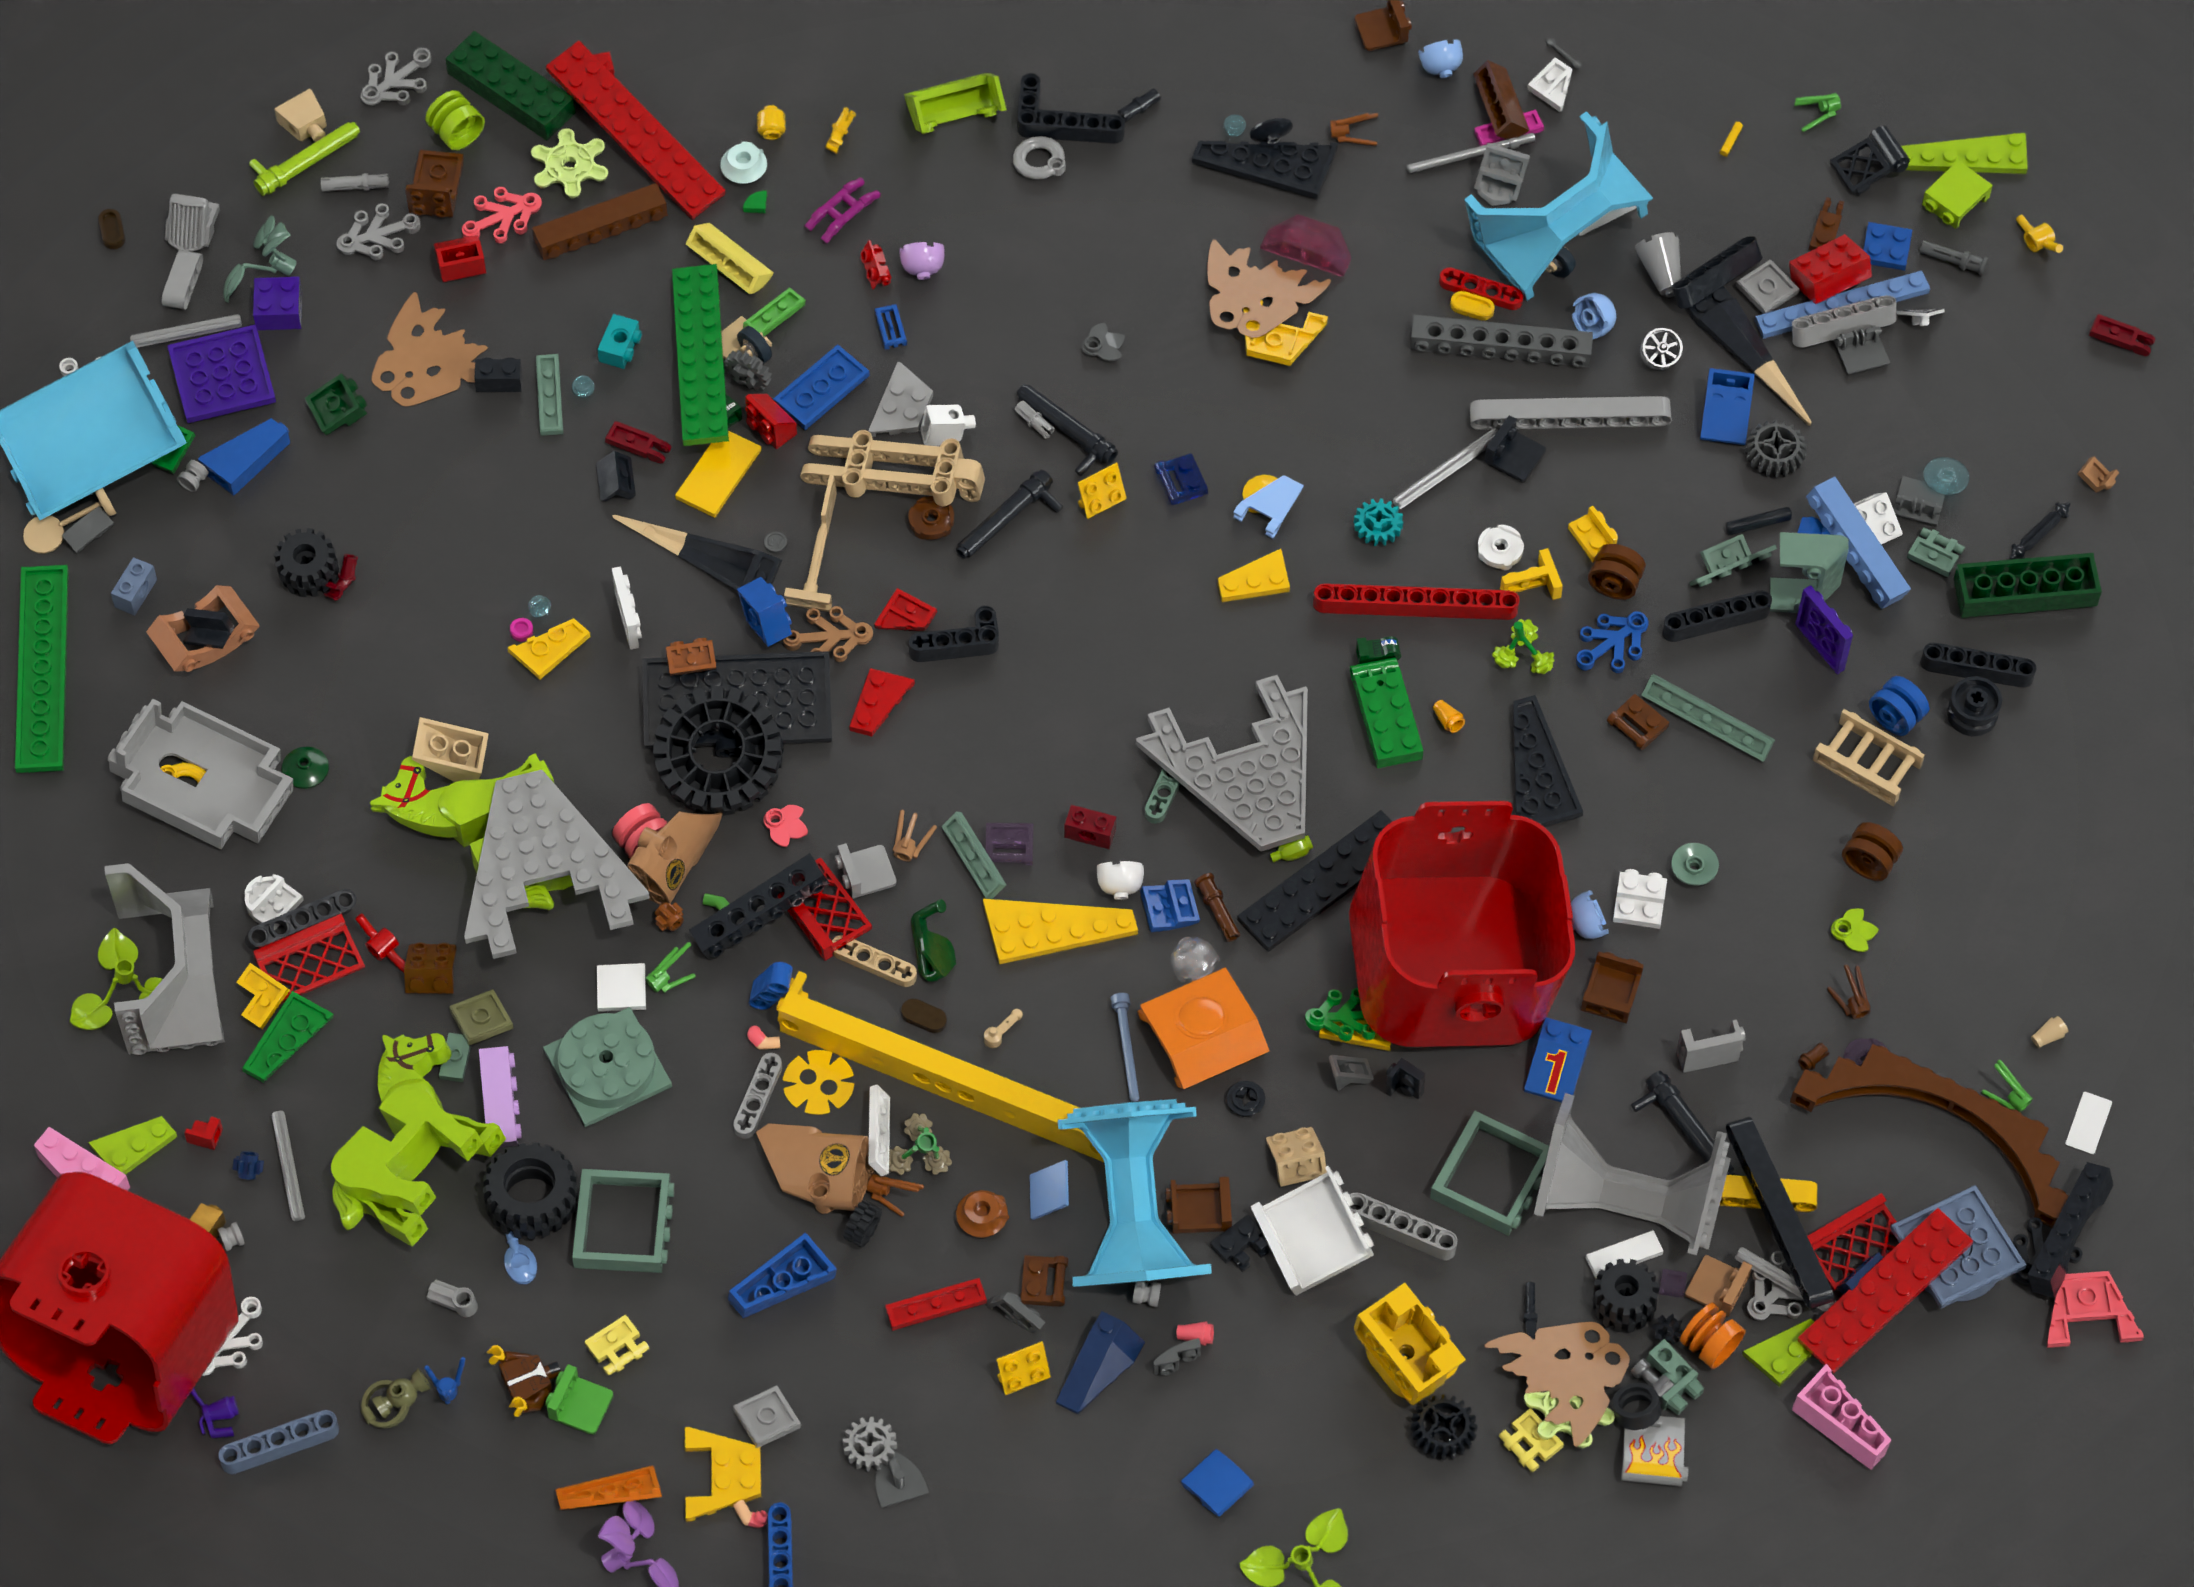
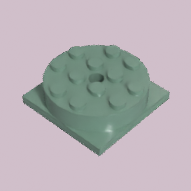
M630 1007L615 1014L603 1013L589 1016L570 1028L563 1038L543 1047L548 1060L585 1127L672 1087L667 1073L654 1052L650 1036L639 1024ZM603 1057H604L605 1060H611V1061L608 1062V1063H603V1061H604V1060H603Z

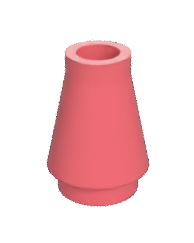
M1207 1321L1177 1326V1340L1189 1341L1199 1338L1200 1344L1203 1346L1213 1342L1214 1326L1213 1324H1208Z

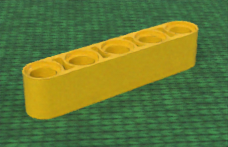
M1726 1176L1719 1206L1761 1209L1746 1176ZM1781 1179L1795 1211L1811 1212L1817 1209L1818 1186L1815 1182Z

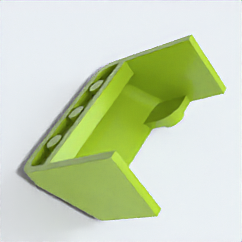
M989 73L904 94L915 129L920 131L921 134L934 131V127L940 123L975 114H984V117L996 115L997 110H1006L999 77Z

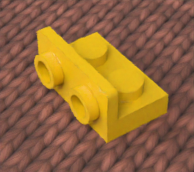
M1594 506L1588 508V514L1568 524V530L1592 562L1595 561L1596 554L1601 546L1610 543L1617 544L1618 536L1616 531L1607 525L1604 515L1597 511Z

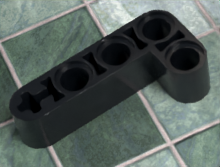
M980 606L975 612V627L913 634L909 639L910 658L915 662H929L994 654L999 648L996 612L990 606ZM968 641L970 643L963 644L961 642Z

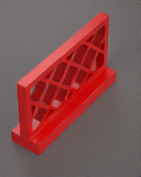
M820 857L815 861L824 871L825 877L830 879L828 880V885L836 887V895L823 894L822 890L817 894L809 896L818 898L816 907L805 906L802 903L791 907L787 911L824 961L833 957L832 952L870 931L872 924ZM785 892L778 894L777 898H782ZM821 899L834 901L832 910L819 908ZM837 903H848L850 906L849 912L836 911ZM817 915H830L829 924L818 923L816 920ZM834 916L847 918L845 927L832 925ZM850 919L860 920L864 925L858 929L848 928ZM830 931L843 933L842 938L835 943L829 938Z
M342 914L253 951L254 959L260 970L276 981L291 986L289 993L281 1004L286 1001L292 991L303 995L365 968ZM344 933L347 939L344 948L331 944L334 936ZM320 944L326 946L322 957L309 953L313 945ZM329 948L342 952L338 963L325 959ZM297 953L304 956L300 967L287 963L290 955ZM345 953L354 956L358 963L351 967L341 965ZM307 957L319 961L316 972L303 968ZM271 963L282 965L278 976L267 973L265 966ZM323 963L336 967L333 975L326 977L319 974ZM285 967L298 971L293 982L281 978ZM301 972L313 976L311 984L307 986L297 984Z
M1882 1193L1807 1236L1814 1252L1819 1248L1830 1250L1828 1261L1819 1259L1818 1256L1817 1258L1832 1291L1838 1289L1837 1286L1848 1277V1272L1852 1273L1855 1270L1849 1267L1850 1257L1862 1259L1864 1262L1869 1257L1870 1245L1882 1248L1881 1255L1883 1258L1888 1254L1886 1250L1891 1251L1895 1248V1246L1888 1245L1887 1243L1889 1234L1894 1235L1890 1226L1897 1221L1884 1204L1887 1200ZM1883 1214L1887 1220L1886 1227L1874 1224L1875 1215ZM1858 1225L1868 1228L1867 1239L1854 1235ZM1873 1229L1885 1232L1883 1243L1871 1240ZM1843 1237L1849 1239L1848 1249L1835 1247L1836 1238ZM1853 1240L1866 1244L1864 1254L1852 1251ZM1834 1252L1846 1255L1845 1266L1832 1262ZM1831 1268L1843 1271L1842 1280L1835 1283L1830 1275Z

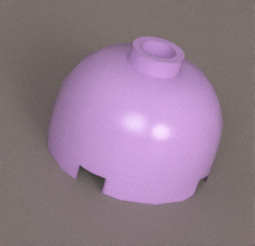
M927 242L906 244L903 246V249L900 248V260L903 268L909 274L916 275L919 280L929 279L930 275L937 273L942 268L945 257L943 244L934 243V247L927 246Z

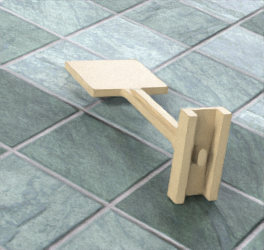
M830 474L821 512L822 524L817 534L808 580L804 584L803 590L785 589L784 598H786V604L789 606L807 609L816 608L829 612L832 608L831 595L817 593V580L837 495L834 474Z

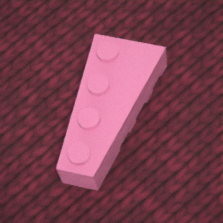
M50 1127L34 1144L38 1158L57 1178L63 1173L84 1172L97 1176L127 1191L130 1189L127 1176Z

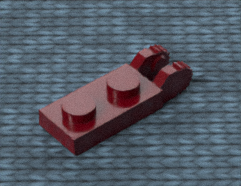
M2097 314L2089 336L2130 351L2133 350L2135 354L2144 357L2149 356L2151 352L2150 347L2147 345H2153L2155 342L2153 335L2141 331L2137 327Z
M614 421L605 438V443L644 458L648 457L651 461L661 464L664 463L665 456L660 452L652 450V447L654 446L657 450L667 453L672 448L668 442L656 438L655 435L618 421Z

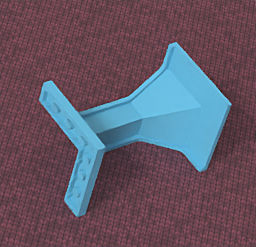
M1587 111L1579 117L1585 124L1590 153L1593 157L1590 172L1584 179L1542 208H1485L1481 206L1472 194L1464 199L1475 242L1512 285L1522 291L1526 301L1534 297L1533 285L1569 240L1612 210L1636 206L1638 216L1643 218L1648 214V202L1653 199L1613 153L1608 122L1601 125L1598 118L1595 116L1591 117Z
M1176 1099L1129 1102L1075 1108L1073 1113L1067 1114V1119L1058 1120V1130L1081 1129L1103 1158L1110 1215L1108 1230L1089 1273L1085 1276L1072 1277L1073 1287L1212 1274L1211 1264L1195 1265L1189 1260L1159 1220L1157 1210L1153 1154L1171 1121L1178 1118L1197 1117L1196 1107H1186L1185 1103H1177Z

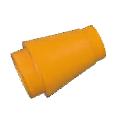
M1439 700L1433 705V710L1446 731L1455 733L1464 726L1463 714L1443 700Z

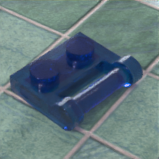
M1192 453L1169 461L1162 460L1155 463L1154 469L1157 474H1160L1169 494L1168 499L1171 505L1208 494V487ZM1173 470L1182 492L1176 490L1169 471Z

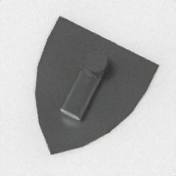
M895 1452L894 1458L887 1457L889 1463L887 1466L880 1463V1470L876 1472L875 1486L881 1508L929 1494L920 1470L902 1454Z

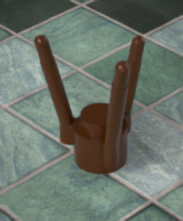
M1844 965L1854 996L1848 999V1006L1832 987H1828L1827 990L1844 1009L1846 1016L1852 1015L1853 1019H1860L1871 1012L1859 966L1855 967L1860 995L1849 966Z

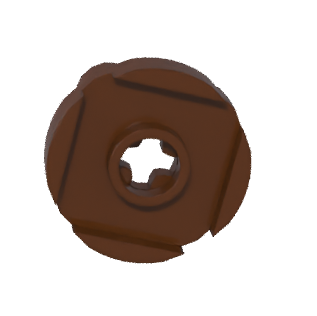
M925 496L917 500V503L913 507L911 506L909 510V525L917 538L934 540L946 537L951 533L954 525V510L950 504L939 506L935 503L933 496ZM930 514L937 518L934 521L927 520Z

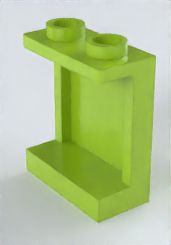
M1958 160L1925 191L1922 205L1929 212H1933L1940 217L1945 224L1957 229L1961 219L1980 201L1985 203L1990 198L1993 185Z

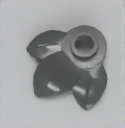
M1100 323L1090 329V335L1082 342V350L1089 356H1098L1105 361H1115L1122 357L1118 349L1122 346L1125 336L1119 333L1108 332L1106 324Z

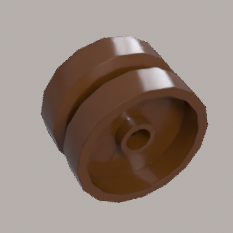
M1605 544L1599 548L1596 554L1595 562L1588 574V581L1596 591L1604 596L1621 600L1630 599L1637 591L1646 563L1641 555L1629 547L1620 544Z
M1862 822L1853 832L1851 840L1847 842L1841 855L1848 867L1857 874L1870 880L1883 881L1890 874L1893 864L1900 858L1903 846L1896 835L1888 829L1875 823Z

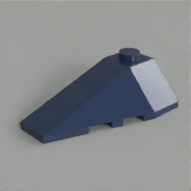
M1101 1311L1058 1396L1056 1404L1079 1414L1099 1396L1103 1389L1116 1381L1123 1371L1129 1369L1135 1363L1145 1345V1341L1124 1321Z

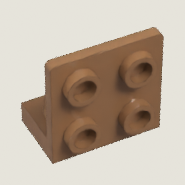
M1705 1255L1685 1292V1296L1704 1306L1715 1303L1719 1307L1718 1312L1722 1310L1729 1317L1750 1277L1752 1265L1743 1261L1740 1269L1733 1268Z

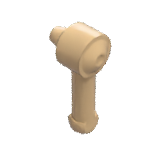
M1014 1009L997 1028L989 1027L984 1032L985 1045L989 1048L1000 1046L1002 1035L1014 1023L1021 1020L1023 1017L1022 1011Z

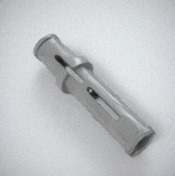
M388 173L321 177L322 192L352 189L369 191V189L389 188Z

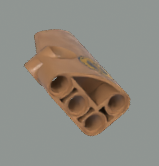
M679 811L661 830L655 831L646 827L642 831L638 840L639 847H637L627 867L648 890L650 897L648 900L659 905L665 902L672 903L689 871L698 863L718 829L723 813L694 814Z
M767 1124L756 1132L782 1192L814 1203L816 1210L822 1214L830 1213L834 1209L854 1211L858 1207L859 1202L863 1200L869 1179L874 1172V1169L869 1165V1139L867 1136L822 1133L815 1127Z

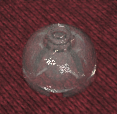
M1185 937L1181 939L1174 948L1170 960L1173 972L1177 980L1181 982H1186L1184 978L1191 977L1192 981L1208 975L1216 968L1214 963L1216 961L1219 963L1220 961L1213 945L1206 939L1199 937Z

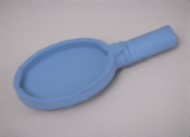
M510 1231L509 1234L505 1233L507 1243L509 1244V1248L504 1256L506 1272L514 1282L528 1284L536 1277L537 1263L535 1256L528 1247L519 1244L518 1238L514 1237V1232Z

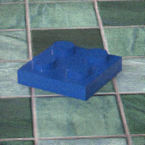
M1868 222L1863 250L1870 256L1871 265L1905 271L1912 229Z

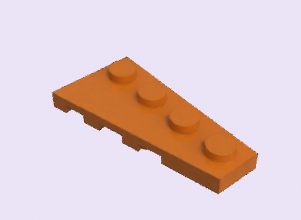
M654 1466L556 1489L560 1510L662 1497Z

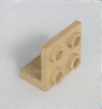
M1312 1127L1299 1128L1296 1131L1277 1133L1266 1138L1267 1145L1276 1162L1280 1187L1316 1179L1327 1173L1324 1150Z

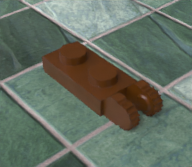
M1826 197L1823 209L1819 213L1809 250H1814L1836 238L1842 218L1844 201H1839L1836 214L1828 212L1831 198Z

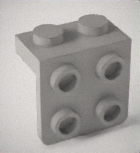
M847 843L837 846L838 855L835 856V861L838 869L843 871L842 880L844 887L850 890L853 899L896 885V877L883 845L873 846L853 853L849 852Z

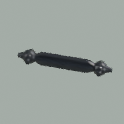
M2056 502L2055 511L2046 515L2021 539L2019 545L2015 543L2011 545L2012 554L2010 560L2016 558L2024 559L2025 551L2031 550L2060 522L2061 517L2068 518L2071 503Z

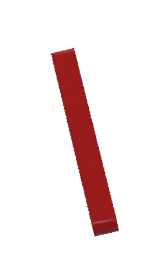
M1320 584L1315 588L1313 605L1315 610L1320 613L1511 620L1518 614L1520 599L1517 593L1510 590Z

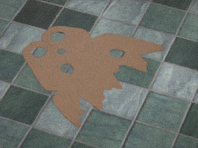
M1216 240L1211 242L1208 257V283L1220 293L1213 295L1209 304L1212 321L1219 327L1225 329L1237 327L1243 335L1252 338L1260 337L1298 312L1296 302L1303 304L1312 302L1331 282L1330 279L1321 283L1314 280L1307 285L1298 286L1307 270L1283 272L1282 268L1278 267L1277 260L1262 270H1259L1256 266L1249 268L1247 266L1250 254L1249 247L1237 249L1232 255H1228ZM1231 266L1240 270L1239 276L1231 277L1229 275V268ZM1265 297L1273 298V302L1269 307L1262 306L1260 301ZM1248 307L1250 311L1248 313H1244L1242 311V308ZM1230 312L1234 315V319L1231 322H1224L1220 319V314ZM1251 320L1257 321L1260 324V328L1256 331H1250L1246 328V323Z
M416 292L411 294L404 303L388 334L387 339L392 344L394 350L385 351L378 357L372 374V383L382 391H392L391 396L393 400L402 406L416 405L455 391L460 387V379L474 383L475 363L471 361L488 349L485 345L478 346L475 343L464 344L465 338L463 334L465 329L443 336L442 330L435 331L434 326L444 314L445 308H432L422 313ZM416 325L424 328V332L419 337L412 336L411 334ZM430 367H441L439 373L433 377L426 373ZM411 371L413 373V376L411 378H407L405 376V373ZM383 372H392L395 376L394 380L391 383L382 382L380 376ZM405 387H411L415 390V395L410 399H405L400 394L401 390Z
M1580 1322L1540 1328L1535 1333V1340L1526 1333L1518 1332L1496 1338L1484 1345L1486 1348H1498L1499 1353L1512 1352L1522 1355L1513 1362L1503 1365L1502 1368L1506 1371L1514 1372L1517 1376L1527 1377L1526 1383L1528 1388L1525 1393L1549 1391L1551 1398H1558V1405L1545 1417V1421L1553 1422L1556 1425L1568 1421L1571 1422L1573 1444L1576 1447L1590 1435L1609 1405L1610 1400L1604 1391V1387L1618 1385L1622 1381L1630 1361L1628 1353L1619 1344L1609 1343V1333L1596 1322ZM1588 1330L1598 1332L1600 1340L1596 1343L1588 1342L1585 1339V1332ZM1564 1348L1571 1353L1569 1359L1560 1360L1554 1356L1558 1350ZM1588 1352L1592 1353L1593 1359H1586L1585 1354ZM1608 1352H1616L1620 1356V1362L1616 1365H1611L1605 1360V1355ZM1573 1396L1583 1398V1404L1578 1409H1574L1569 1403Z

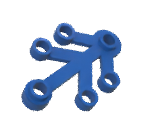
M1633 612L1627 618L1609 616L1608 614L1599 615L1597 626L1600 629H1592L1589 626H1585L1580 631V639L1583 642H1590L1593 638L1605 639V641L1592 651L1585 649L1578 652L1576 658L1577 666L1581 670L1591 669L1597 658L1614 647V659L1611 661V670L1614 673L1623 672L1625 668V661L1623 660L1624 639L1632 633V646L1629 647L1628 657L1634 661L1639 660L1642 656V648L1640 647L1641 633L1647 630L1649 624L1647 617L1642 612ZM1601 620H1606L1608 623L1604 624ZM1610 625L1623 627L1619 631L1606 630ZM1588 632L1591 635L1585 636L1583 633ZM1632 651H1637L1639 654H1633ZM1619 663L1622 666L1616 667L1614 664Z

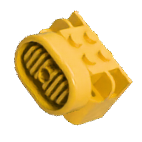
M1403 1283L1357 1316L1354 1331L1366 1348L1369 1362L1388 1387L1398 1396L1405 1398L1411 1405H1415L1442 1386L1445 1380L1453 1376L1458 1366L1465 1362L1466 1359L1449 1339L1450 1335L1446 1328L1439 1326L1434 1320L1435 1316L1431 1309L1427 1306L1424 1307L1407 1284ZM1401 1354H1407L1410 1359H1407L1406 1355L1403 1357Z

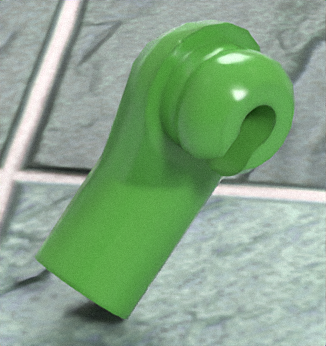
M705 893L703 898V905L716 907L718 910L730 904L727 899L721 896Z

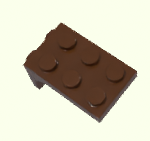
M427 150L419 151L413 185L408 184L405 189L409 213L453 217L464 163V154Z

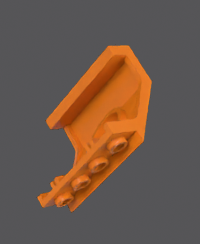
M1226 967L1140 1004L1141 1009L1137 1011L1140 1020L1147 1022L1151 1026L1166 1051L1176 1074V1077H1174L1177 1087L1186 1089L1270 1051L1257 1017Z

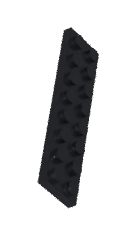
M1380 810L1240 913L1237 920L1267 952L1271 951L1358 886L1377 836L1384 827L1393 821Z

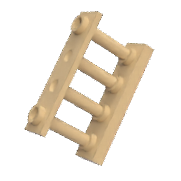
M1843 709L1839 721L1842 728L1829 746L1819 743L1815 749L1813 761L1894 807L1901 792V788L1897 785L1911 765L1918 769L1921 768L1925 754L1921 753L1918 748L1910 747L1866 722L1856 713ZM1850 731H1853L1863 738L1850 757H1845L1838 753L1837 750ZM1872 742L1883 748L1872 766L1866 769L1857 764V762ZM1893 754L1902 759L1903 762L1892 778L1885 780L1878 776L1877 773L1889 756Z

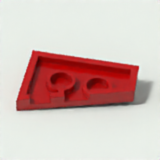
M870 668L850 724V731L873 736L888 718V714L895 705L902 701L904 694L915 685V679Z

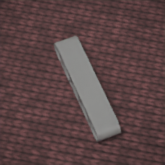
M1884 295L1797 318L1792 321L1793 344L1797 347H1807L1834 340L1840 334L1852 333L1853 330H1856L1858 333L1859 329L1862 328L1865 331V329L1871 328L1873 325L1876 327L1891 325L1897 320L1896 299L1893 296Z
M1362 1193L1350 1194L1353 1205L1361 1207L1359 1210L1352 1209L1353 1213L1358 1212L1364 1223L1363 1227L1441 1260H1450L1454 1257L1457 1237L1453 1232ZM1379 1214L1382 1215L1384 1218L1375 1219L1373 1216ZM1403 1224L1406 1228L1399 1229L1395 1225ZM1424 1233L1427 1234L1429 1237L1423 1239L1420 1238L1418 1234ZM1448 1243L1451 1247L1444 1248L1440 1244Z

